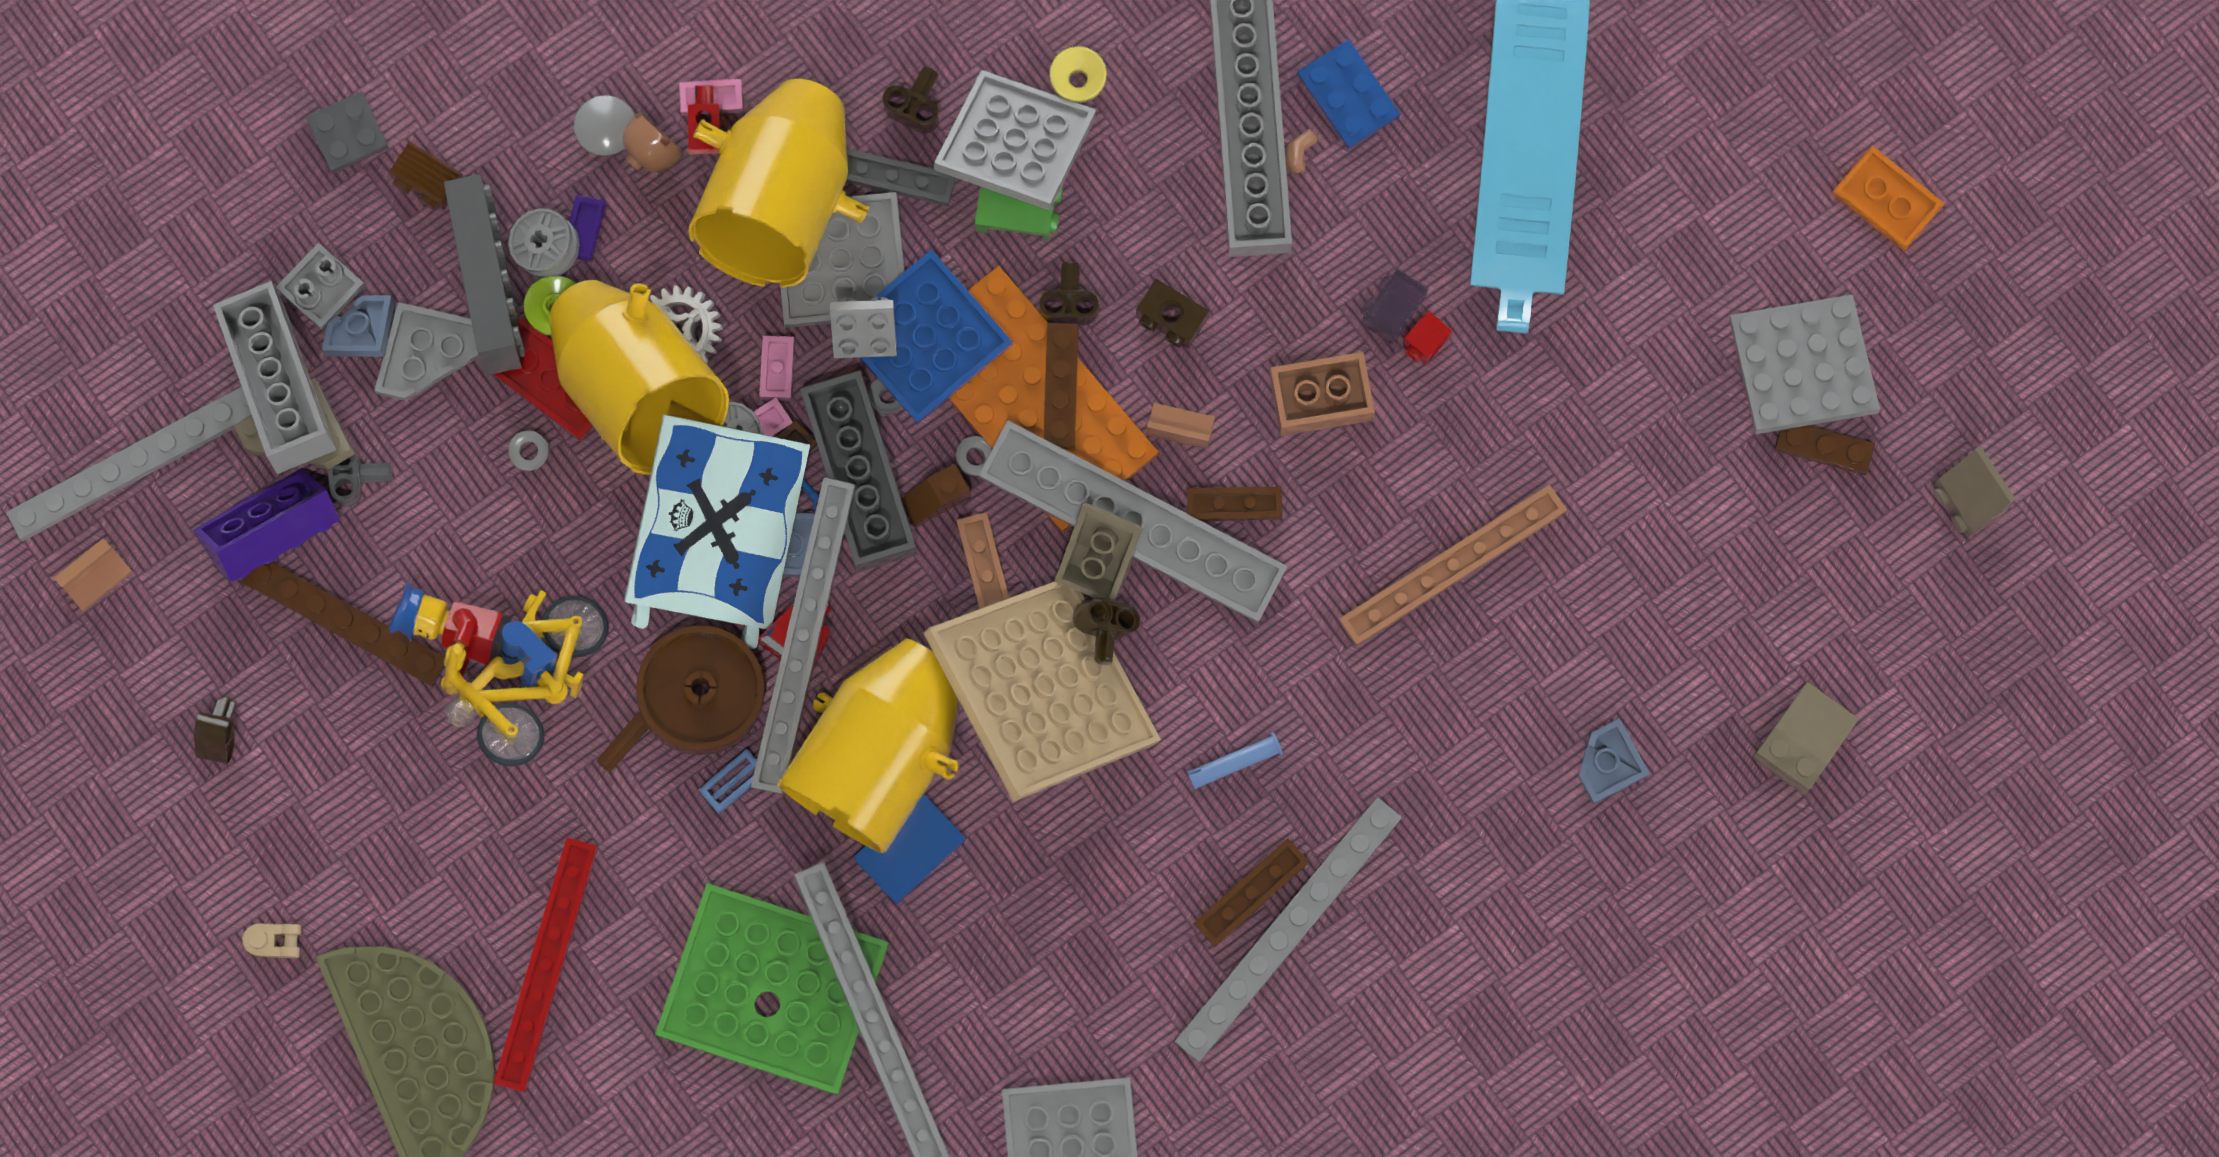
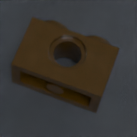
M1155 279L1137 307L1136 317L1139 318L1138 323L1152 332L1157 329L1165 334V339L1178 348L1183 345L1189 349L1208 320L1209 310ZM1173 310L1180 317L1175 322H1167L1163 319L1162 315L1166 311Z

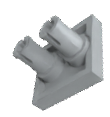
M318 242L275 288L323 331L327 323L353 300L365 287V284Z
M878 297L871 301H856L853 298L847 301L845 298L840 300V302H830L834 358L897 356L893 300H888L885 297H881V300H878Z

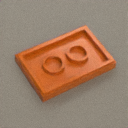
M1873 145L1832 192L1836 198L1904 252L1945 204Z

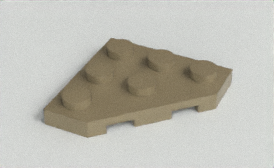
M313 378L311 381L336 450L306 463L313 464L317 468L329 470L354 455L355 452L319 382ZM252 415L233 425L249 454L257 456L266 455Z

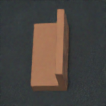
M1154 403L1150 421L1147 424V435L1208 449L1215 417Z
M103 538L54 577V579L69 594L79 608L85 612L133 572L113 547Z

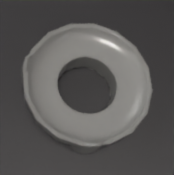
M877 379L872 383L868 392L871 406L881 416L900 411L903 407L896 400L890 404L883 403L880 400L882 393L887 389Z
M526 430L517 433L509 444L508 454L510 460L521 470L533 471L539 469L548 458L549 443L541 434L535 431ZM527 442H533L538 447V454L532 460L525 459L521 454V448Z
M973 436L961 441L956 451V461L961 473L971 476H978L992 451V448L983 437ZM971 449L979 450L984 458L982 464L978 466L971 465L966 458L967 452Z

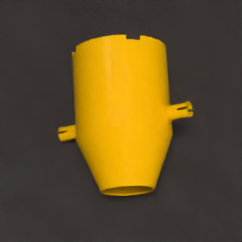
M790 79L783 82L738 120L730 131L724 132L703 119L698 124L693 137L717 148V153L720 156L689 225V238L691 241L695 240L701 247L699 254L706 261L727 275L765 287L766 282L781 283V288L797 285L807 276L833 213L837 211L858 224H861L866 217L869 206L846 196L843 190L848 177L844 105L840 98L827 87L806 79Z
M597 280L582 281L565 290L554 302L549 314V324L560 384L597 430L601 439L608 444L623 464L628 466L633 472L651 474L663 414L722 426L729 408L727 389L665 312L655 303L648 301L651 294L648 286L640 283L633 284L630 288V293Z
M904 639L845 680L833 698L824 692L816 696L825 701L824 704L815 699L813 701V709L822 713V716L777 784L784 793L808 811L817 815L820 810L835 820L832 825L834 828L882 854L883 852L886 853L935 775L939 774L947 780L952 779L955 775L947 771V768L957 773L959 767L958 762L948 758V755L952 748L960 701L934 652L910 639Z

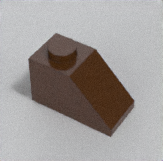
M953 464L925 479L901 498V501L914 526L917 527L971 499L970 490L956 464Z

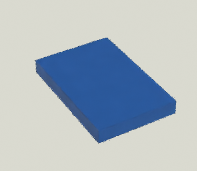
M923 794L886 853L883 852L882 854L865 846L853 859L897 905L966 841V838Z

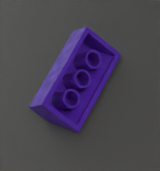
M301 468L193 529L218 571L230 582L245 578L250 571L257 567L271 563L278 555L285 551L299 547L306 539L313 535L327 531L331 525L340 521L327 490Z

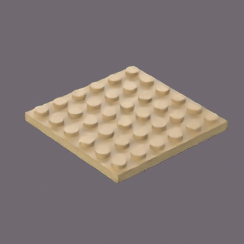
M1056 581L930 627L924 632L929 645L1013 802L1151 747L1161 740L1114 652L1113 662L1110 665L1097 664L1094 660L1096 637L1085 634L1075 627L1073 613L1078 607L1087 603L1083 594Z

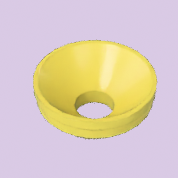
M1078 46L1063 50L1053 60L1050 69L1051 84L1057 94L1064 99L1076 103L1090 101L1104 87L1106 82L1105 64L1102 58L1091 49ZM1075 72H1082L1087 76L1088 81L1085 86L1076 88L1070 84V76Z

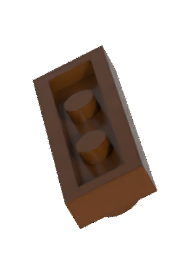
M1808 425L1780 430L1775 451L1866 476L1875 443Z
M1281 486L1187 488V514L1200 521L1282 520Z

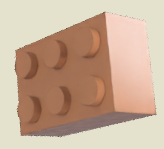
M1364 352L1270 368V382L1280 436L1373 421L1375 411Z

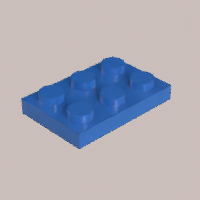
M1349 39L1297 72V76L1348 150L1400 117V112Z

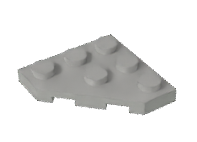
M398 302L387 342L385 357H383L375 386V393L407 401L478 359L479 356L471 319Z

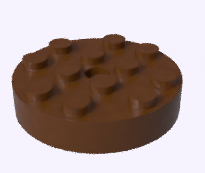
M689 626L667 634L648 651L638 672L637 702L644 723L659 741L679 752L707 755L721 752L734 746L754 727L763 705L764 680L757 658L741 639L720 628ZM683 671L685 677L673 685L674 678ZM697 684H704L709 689L707 694L701 696V700H699L698 695L692 692V688Z

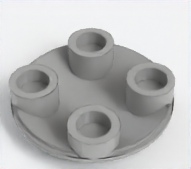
M613 96L592 98L583 104L576 114L574 121L576 138L586 152L590 154L609 156L625 150L623 146V133L628 123L634 117V113L628 104Z

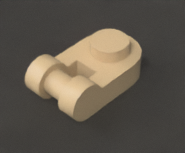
M254 924L244 932L242 938L243 946L246 951L258 957L299 958L300 948L297 947V936H301V925ZM277 935L285 936L284 946L276 947Z

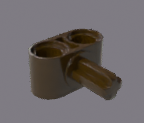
M923 67L911 89L901 85L888 87L882 97L886 115L917 132L925 134L934 131L939 123L938 109L936 104L927 97L938 78V73L932 68ZM895 97L905 100L904 105L899 108L890 106L889 102ZM925 110L933 114L932 118L928 121H920L916 117L919 112Z
M1062 263L1060 290H1048L1041 296L1039 302L1040 314L1048 323L1090 325L1098 318L1099 303L1097 297L1092 292L1079 290L1080 265L1078 263ZM1056 301L1061 304L1062 308L1057 313H1050L1045 309L1047 303ZM1082 302H1087L1093 306V310L1088 314H1082L1077 311L1076 307Z
M1095 598L1074 611L1073 623L1079 631L1096 637L1095 662L1099 665H1110L1113 662L1114 640H1118L1136 631L1140 625V616L1138 611L1132 606L1103 598Z
M224 696L218 699L213 714L203 712L198 714L194 727L196 758L229 764L235 744L232 715L236 707L235 701L230 700L229 697Z

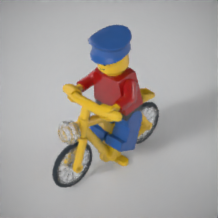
M407 582L389 625L390 633L399 631L406 635L409 641L413 639L414 634L430 640L436 639L439 634L443 635L441 645L447 649L444 660V665L446 666L445 676L441 680L442 690L445 688L446 693L450 695L457 694L458 692L460 694L458 699L448 703L444 709L448 715V721L457 727L471 726L475 721L474 715L477 711L482 717L477 726V741L481 751L487 758L497 764L511 767L523 765L531 761L541 751L544 744L545 734L540 719L527 707L510 703L495 707L491 702L545 699L550 704H559L567 697V686L571 688L570 696L577 698L582 688L584 674L579 671L575 677L567 674L572 657L590 655L603 645L609 628L604 611L590 599L580 596H568L552 603L545 611L542 620L535 621V615L546 598V592L541 590L538 596L531 594L523 608V611L527 612L523 621L511 622L512 617L503 613L461 602H454L451 610L448 611L445 601L425 595L424 590L415 589L410 582ZM541 638H545L549 646L559 653L557 664V655L541 640ZM470 659L487 665L472 683H468L462 677ZM520 676L522 678L520 688L482 690L493 677L509 679Z

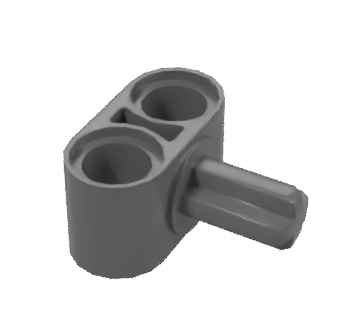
M353 448L355 454L352 455V460L349 464L345 466L337 464L328 470L330 493L338 504L345 507L354 506L361 499L363 483L391 480V465L389 463L361 464L360 456ZM343 484L353 485L351 494L345 497L338 495L339 488Z

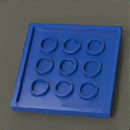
M930 250L874 297H878V300H881V297H885L894 302L897 356L859 358L918 425L1013 345V341L939 257Z

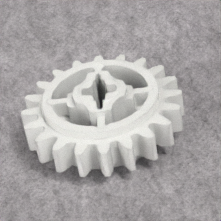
M674 286L673 295H670L663 288L661 290V300L651 295L652 302L658 305L675 325L679 323L683 326L684 337L702 359L708 363L705 353H717L715 348L711 346V343L722 342L720 337L714 335L715 331L723 329L721 324L714 323V320L719 318L721 314L718 311L709 312L714 306V302L709 300L702 304L705 294L699 292L693 297V289L691 287H687L683 295L678 286ZM677 305H687L694 309L689 314L686 312L677 315L670 308ZM702 319L703 332L699 342H697L695 329L699 325L698 322Z

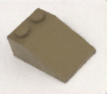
M1982 447L1974 450L1934 484L1936 489L1934 494L1938 502L1943 507L1947 505L1953 515L1951 520L1955 528L1960 533L1964 532L1967 538L2000 519L2016 500Z
M1084 502L1055 581L1093 598L1115 601L1125 583L1143 527Z
M1807 682L1753 756V759L1805 795L1828 765L1859 718Z

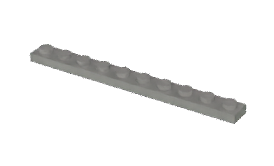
M242 387L7 511L6 514L22 542L233 430V425L252 415Z
M823 478L753 775L752 788L778 794L784 793L777 784L791 763L855 491V484Z
M1378 797L1174 1043L1200 1063L1400 822L1402 817Z
M824 862L794 874L793 877L912 1157H949Z

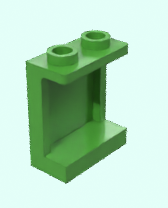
M1063 185L1050 211L980 186L975 220L976 232L988 233L989 229L1039 235L1043 236V240L1050 241L1051 232L1057 233L1059 214H1054L1055 202L1061 203Z

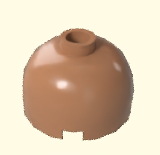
M639 111L628 123L623 133V146L629 153L625 159L638 171L642 167L650 172L668 170L684 156V153Z

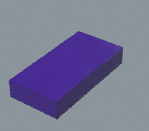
M576 194L569 220L579 237L580 247L576 259L587 262L593 261L607 207L606 201Z

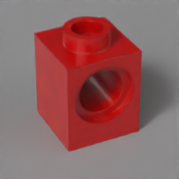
M1428 311L1404 337V352L1417 363L1421 361L1427 365L1449 341L1452 330L1433 313Z

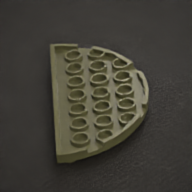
M382 946L347 947L316 956L399 1157H464L478 1137L491 1105L495 1076L494 1054L485 1022L470 996L452 977L436 965L417 955L399 949Z

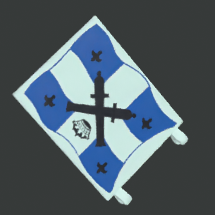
M663 414L624 602L636 604L631 619L632 625L638 628H646L649 621L650 607L745 625L741 640L750 649H756L759 628L768 629L773 624L810 444Z

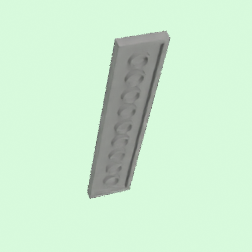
M1008 420L978 475L984 481L1075 527L1084 502L1143 527L1134 559L1257 623L1261 619L1287 568L1281 562Z

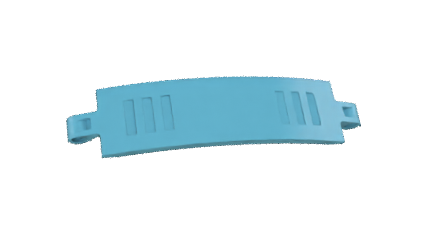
M1496 0L1470 286L1497 288L1501 291L1496 331L1528 333L1532 295L1536 292L1564 295L1579 145L1590 0Z

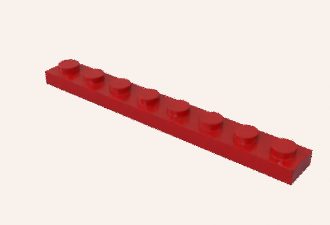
M566 837L493 1084L526 1093L598 850L597 845Z

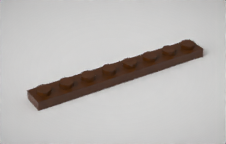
M272 562L250 571L245 578L237 580L431 687H434L445 668V657L413 639L409 641L406 635L398 631L390 633L389 626Z

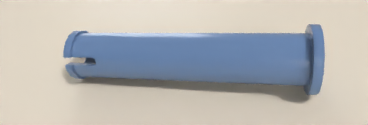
M1271 732V736L1193 770H1188L1187 774L1194 790L1276 754L1282 756L1283 752L1275 733Z

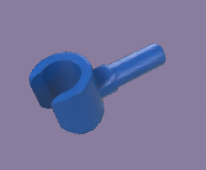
M803 478L801 488L813 502L812 509L816 512V503L819 500V495Z

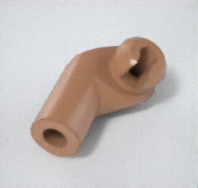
M1310 129L1293 139L1286 147V167H1289L1290 171L1294 174H1298L1305 169L1306 163L1303 161L1304 151L1318 142L1315 134Z

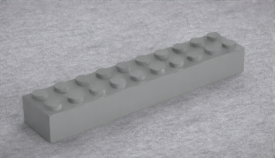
M1209 0L1229 257L1291 253L1292 235L1273 0Z

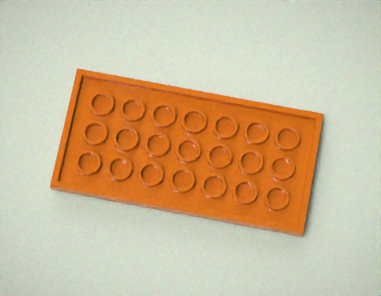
M998 265L972 286L968 292L1013 341V345L949 398L954 407L992 449L1007 420L1041 438L1044 437L1048 323ZM1078 358L1075 449L1064 450L1126 482L1156 458L1159 452ZM1046 513L1062 533L1071 527V525Z

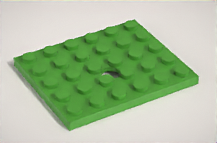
M706 884L655 1035L828 1093L839 1095L859 1030L811 917L718 886ZM853 931L876 983L889 942ZM765 992L775 994L780 1000L778 1012L771 1017H763L755 1009L757 997Z

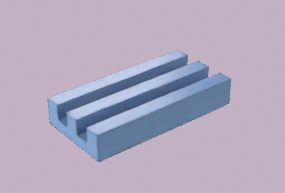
M746 749L698 789L719 815L752 788L753 776L720 804L717 803L719 798L755 769L757 760ZM746 759L750 762L749 765L711 796L708 792Z

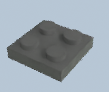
M362 91L306 116L332 174L389 148Z

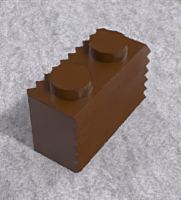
M411 142L407 143L403 152L400 153V156L389 171L394 180L392 184L406 194L410 190L420 196L418 200L433 210L436 206L442 210H445L448 206L444 181L463 178L462 173Z

